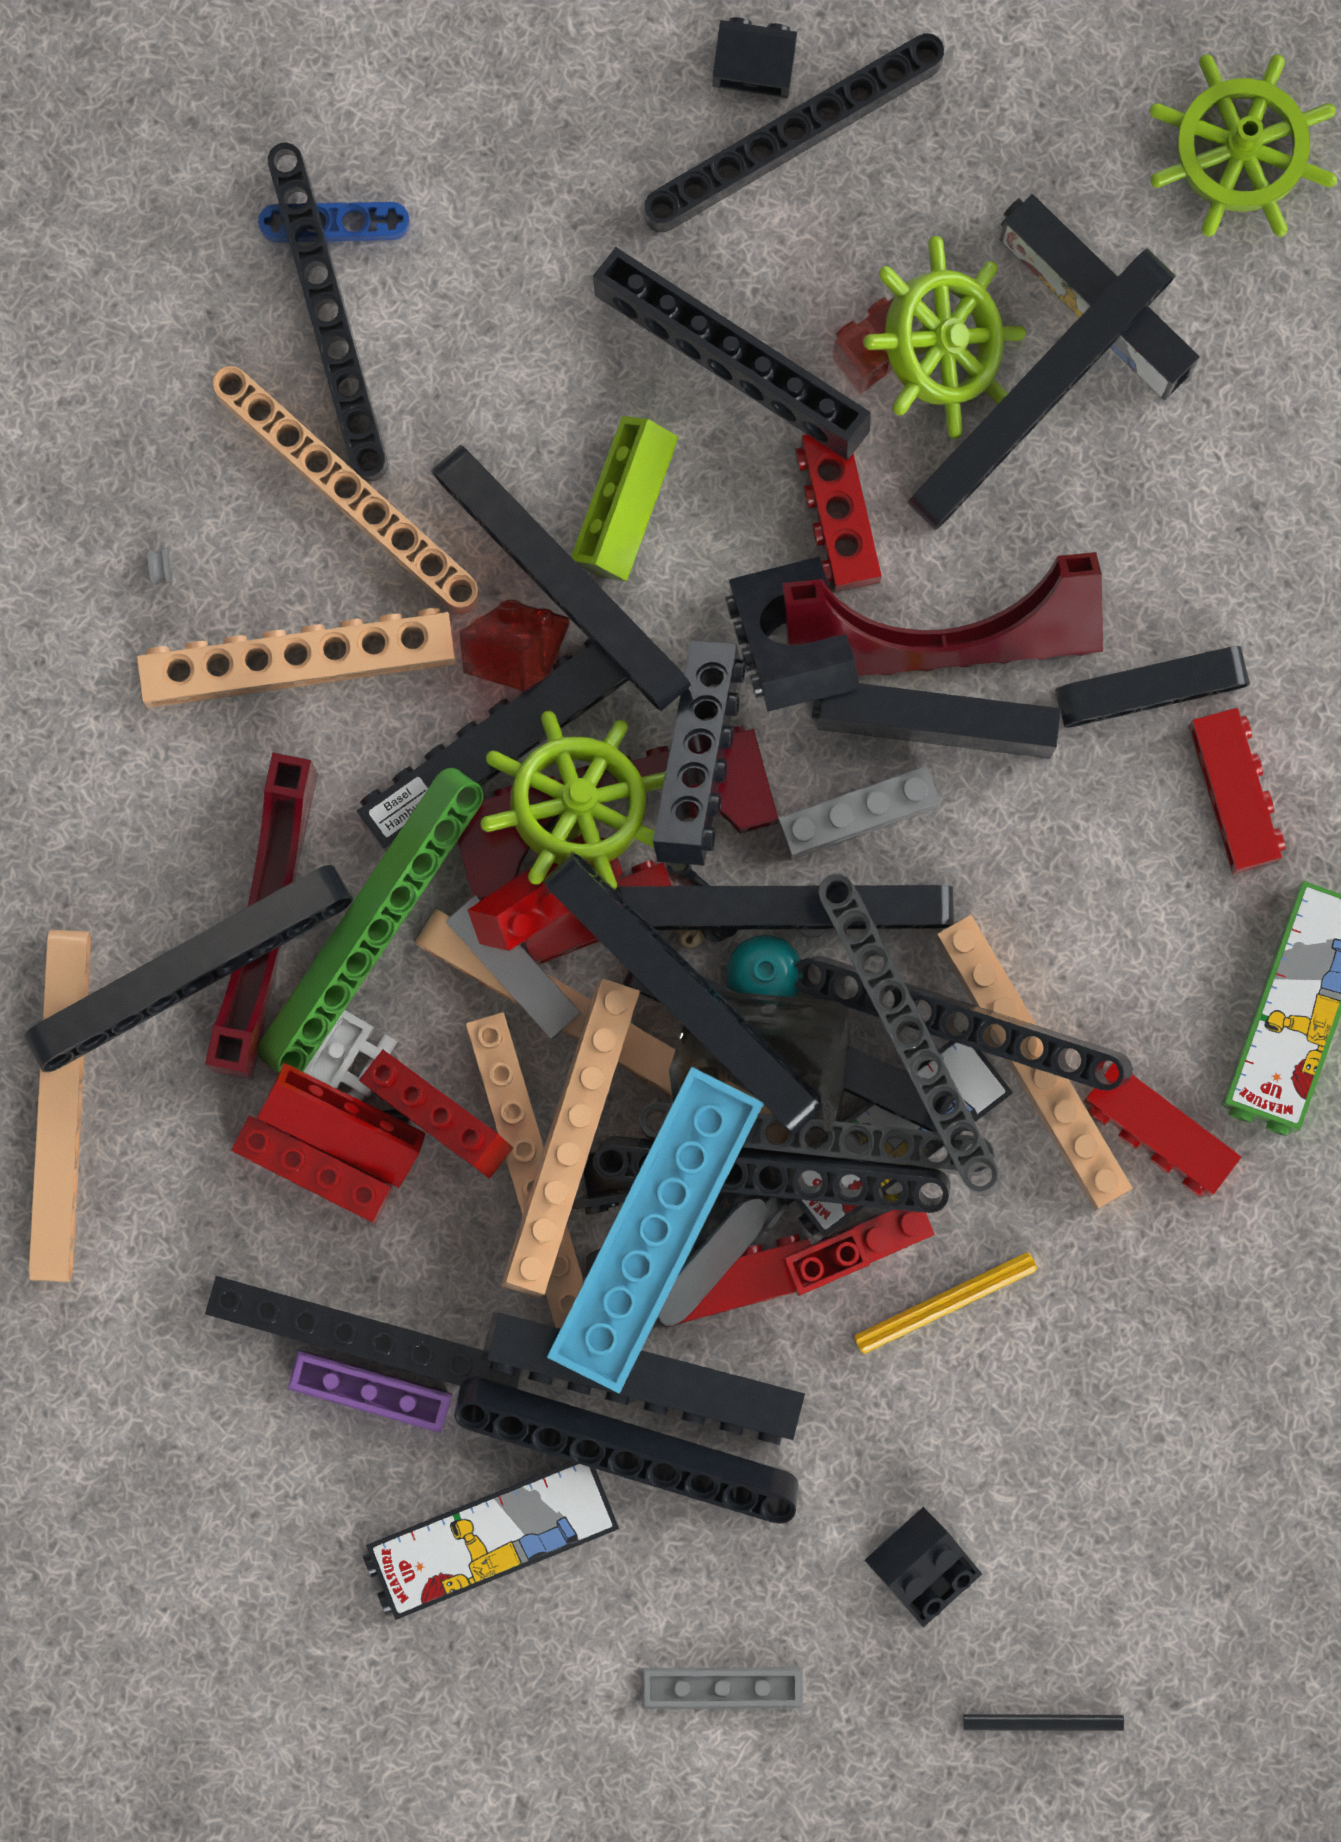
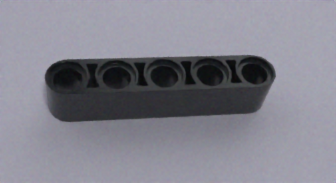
M1232 646L1066 684L1056 688L1055 692L1059 708L1061 709L1064 728H1071L1238 690L1249 686L1250 681L1241 646Z

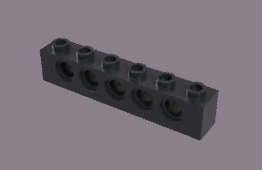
M690 641L684 675L689 680L691 686L680 695L653 838L657 862L704 866L707 851H713L715 827L711 826L713 817H719L721 812L722 797L721 793H718L719 783H725L727 779L728 762L727 759H724L725 749L731 750L733 746L734 728L730 726L731 716H738L740 695L736 693L737 683H744L746 673L744 660L739 658L737 644ZM709 717L712 718V719L706 720V721L703 720V719L709 718ZM699 751H707L703 754H695ZM694 784H701L698 787L690 788ZM687 818H695L694 820L689 822L683 821Z

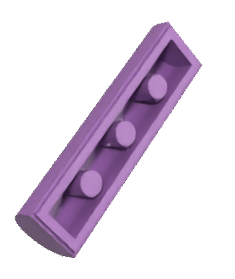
M300 1349L297 1352L288 1389L439 1433L442 1432L453 1394Z

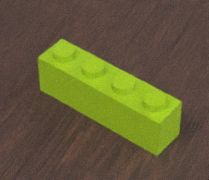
M621 417L571 555L580 567L601 578L627 582L679 436L646 418Z

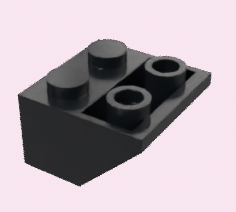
M740 17L729 18V21L720 20L712 87L788 98L796 53L797 32L790 31V27L778 23H770L767 27L752 25L750 20Z
M924 1506L864 1560L923 1628L982 1575L981 1571L953 1537Z

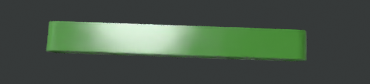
M447 768L436 776L258 1045V1056L277 1074L284 1063L302 1072L306 1069L479 809L484 795L482 788L458 769Z

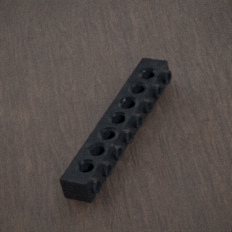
M615 247L594 273V292L597 298L847 461L870 432V411L619 248Z
M219 1276L215 1277L205 1312L208 1316L458 1386L468 1378L479 1377L518 1389L523 1372L522 1369L515 1368L513 1375L491 1370V1361L481 1359L483 1353L481 1349Z

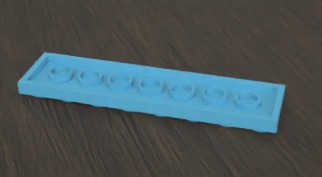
M693 1067L690 1068L547 1358L620 1394L764 1104L763 1102Z

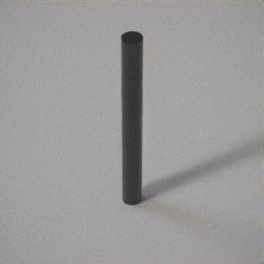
M963 1714V1730L1124 1731V1715Z

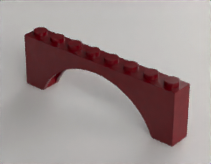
M1096 552L1057 556L1042 580L1028 594L1007 609L975 623L937 630L893 627L869 619L841 602L829 590L822 579L783 583L787 645H803L846 634L855 658L858 676L892 675L896 672L931 671L936 668L970 667L976 664L996 662L1005 664L1016 660H1045L1056 656H1084L1090 653L1103 652L1102 572Z
M743 725L733 727V746L731 750L725 749L724 759H727L728 762L727 779L725 783H719L718 793H721L722 797L720 815L739 834L778 824V815L755 730L745 731ZM666 745L647 750V757L631 760L629 755L626 757L634 764L640 776L645 777L666 771L670 751ZM699 751L695 754H703L707 751ZM589 766L575 769L578 778H583ZM605 770L596 788L619 782L611 773ZM547 776L555 780V776ZM562 779L557 780V782L564 785ZM694 784L690 788L698 787L701 784ZM513 786L495 790V797L483 800L458 839L472 897L476 895L480 900H483L517 877L521 864L530 849L521 838L515 826L486 832L480 825L481 820L485 816L511 810L510 797ZM530 787L528 790L529 805L555 799L534 787ZM559 815L539 819L537 822L546 829Z
M272 752L264 788L260 838L247 907L289 885L296 879L318 777L312 760ZM281 946L231 973L223 1003L213 1025L205 1065L213 1072L249 1080L253 1079L258 1056V1045L262 1038Z

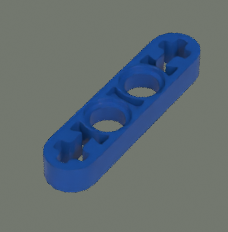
M396 202L317 203L320 214L326 219L324 230L328 242L397 240L405 236L409 230L410 220L408 212L404 206ZM306 203L287 204V206L292 209H300ZM279 204L269 205L264 208L258 219L262 235L271 242H289L285 225L280 226V232H273L271 226L266 225V222H271L273 215L276 214L280 215L281 220L284 221ZM352 212L361 214L365 219L363 227L355 232L346 230L342 224L344 217ZM369 212H376V220H386L389 217V213L395 212L397 219H403V222L397 223L395 230H389L387 223H375L377 231H370L371 219ZM307 229L302 231L298 236V242H316L317 232H310Z

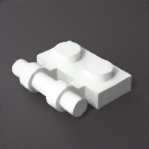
M344 1010L303 1072L336 1089L340 1087L341 1083H344L352 1088L349 1095L363 1101L365 1097H370L372 1091L364 1086L359 1079L381 1050L384 1049L391 1054L397 1041L384 1034L377 1047L372 1045L367 1040L374 1027ZM361 1052L370 1059L359 1077L351 1074L349 1070Z

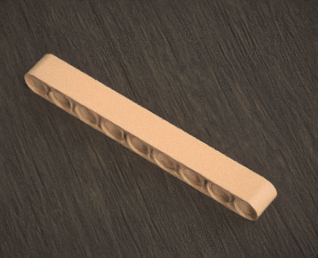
M226 366L217 371L213 379V387L218 400L225 408L451 611L458 614H466L476 608L479 602V591L477 583L472 576L244 371L235 366ZM229 380H238L242 383V388L234 395H226L222 392V387ZM259 405H264L271 409L268 418L262 421H256L250 417L252 410ZM286 431H295L299 434V440L295 445L286 447L279 443L280 436ZM320 456L327 459L328 465L322 472L315 473L308 470L307 466L312 458ZM350 482L357 487L355 494L346 499L337 496L336 489L342 483ZM372 508H380L386 513L385 518L379 524H369L364 519L367 511ZM400 534H409L414 538L412 547L407 550H398L393 546V541ZM435 559L443 564L442 571L436 576H427L422 572V566L428 560ZM465 585L472 590L471 597L465 602L454 601L450 595L456 586Z
M49 930L43 1020L88 996L91 950L90 931ZM85 1055L52 1072H43L40 1069L29 1257L30 1281L71 1282Z

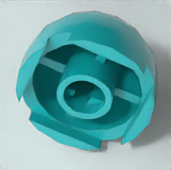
M755 935L742 941L731 953L726 966V984L729 989L775 1011L782 1010L788 1007L800 992L795 983L798 982V977L803 979V972L801 971L800 975H798V967L795 969V965L801 958L797 950L786 940L773 935Z

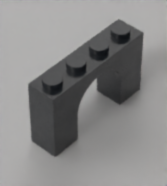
M819 556L728 579L731 595L725 597L730 619H738L737 622H733L738 645L746 644V648L741 649L747 672L755 671V674L750 675L755 698L763 696L767 712L860 688L855 658L846 634L803 645H785L768 638L775 629L785 624L783 583L822 579L829 588Z

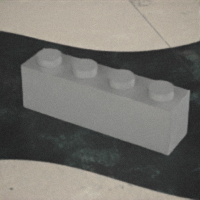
M926 765L780 817L778 819V827L792 861L938 809L940 799Z

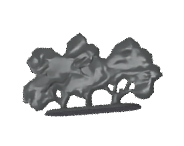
M734 1163L728 1177L738 1178L742 1175V1169L738 1164ZM770 1166L762 1169V1175L768 1181H770L771 1177L768 1170ZM719 1192L692 1249L697 1251L682 1267L658 1315L661 1323L670 1326L683 1321L751 1245L760 1233L766 1219L767 1209L765 1202L759 1198H750L738 1205L742 1199L753 1195ZM727 1198L731 1203L728 1209L721 1204V1200ZM715 1221H721L722 1223L709 1236L711 1225ZM601 1248L589 1253L586 1257L587 1275Z

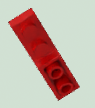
M891 1209L882 1214L871 1216L783 1258L797 1296H801L867 1267L874 1261L934 1236L935 1233L925 1212Z

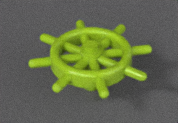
M1204 54L1199 59V66L1209 88L1203 91L1191 103L1186 113L1160 103L1152 104L1149 109V113L1153 118L1179 128L1177 137V157L1179 163L1152 174L1150 183L1153 187L1160 188L1185 178L1200 197L1211 203L1201 227V232L1206 237H1211L1216 233L1225 209L1239 212L1263 209L1273 234L1277 237H1282L1286 235L1288 227L1277 202L1290 193L1301 177L1327 188L1334 187L1337 183V176L1334 173L1307 163L1310 153V133L1308 127L1332 118L1336 114V108L1332 103H1325L1302 113L1296 102L1287 93L1276 87L1285 65V59L1280 54H1275L1270 58L1262 80L1236 78L1223 81L1213 57L1209 54ZM1232 100H1253L1247 116L1240 120ZM1217 105L1228 131L1202 121L1201 118ZM1268 106L1283 121L1263 129L1261 121ZM1291 135L1292 156L1265 145ZM1194 136H1200L1222 146L1196 156ZM1228 160L1219 184L1205 173L1204 169ZM1258 160L1285 170V173L1277 181L1269 185ZM1243 166L1254 191L1233 190Z
M932 236L928 241L931 272L918 275L905 283L891 267L883 266L878 272L879 278L895 294V297L888 311L885 333L869 334L864 338L863 344L868 350L887 349L892 368L900 382L904 385V388L892 405L893 412L899 416L904 415L916 397L930 404L945 405L948 436L952 439H958L963 434L960 403L969 401L985 391L998 405L1008 394L994 379L1001 365L1004 342L1024 339L1026 330L1020 325L1003 326L999 311L993 299L986 291L998 271L997 263L994 261L985 262L975 279L958 271L946 270L943 239L940 236ZM932 289L935 314L921 300ZM949 292L961 299L952 314ZM970 313L976 328H967L964 324ZM913 316L923 324L919 331L911 332ZM978 343L976 358L966 349L968 344ZM924 354L923 359L919 363L916 355ZM939 361L942 385L930 378ZM956 361L969 374L959 385Z
M546 711L541 715V722L548 742L535 749L522 764L498 751H490L487 754L486 761L490 766L514 777L515 780L510 797L511 810L485 816L481 820V828L486 832H491L511 826L516 827L525 843L539 854L528 874V879L532 884H540L544 880L553 862L560 864L571 852H575L592 867L594 866V869L616 889L617 882L609 861L623 854L633 844L635 839L654 848L653 838L655 831L642 825L646 812V792L663 788L666 771L641 777L634 764L617 749L628 730L626 721L616 720L604 741L588 737H563L556 715L551 711ZM572 760L591 763L583 778H578ZM556 763L564 785L540 772ZM605 770L611 773L619 782L596 788ZM532 786L555 799L529 805V787ZM627 798L628 816L626 817L602 805V803ZM559 815L560 819L551 834L537 822L539 819ZM593 818L618 831L601 841ZM582 834L585 844L570 843L566 839L573 840Z

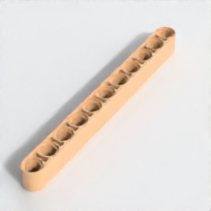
M434 909L414 943L522 1007L446 923L450 916ZM548 975L581 1012L563 1030L564 1033L579 1040L591 999ZM630 1023L619 1056L618 1065L676 1098L690 1068L693 1067L759 1100L749 1092ZM763 1104L759 1113L773 1114ZM773 1125L767 1129L765 1137L771 1144L781 1145L788 1139V1132L783 1126Z

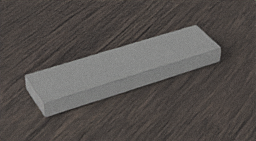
M474 895L446 923L550 1039L553 1040L581 1014L580 1010L520 944L510 951L479 944L467 911L481 901Z
M802 1667L642 1668V1709L803 1708Z

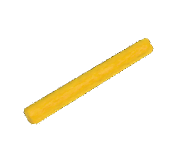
M1026 1252L856 1334L854 1341L862 1354H866L1034 1273L1037 1270L1036 1263L1031 1254Z

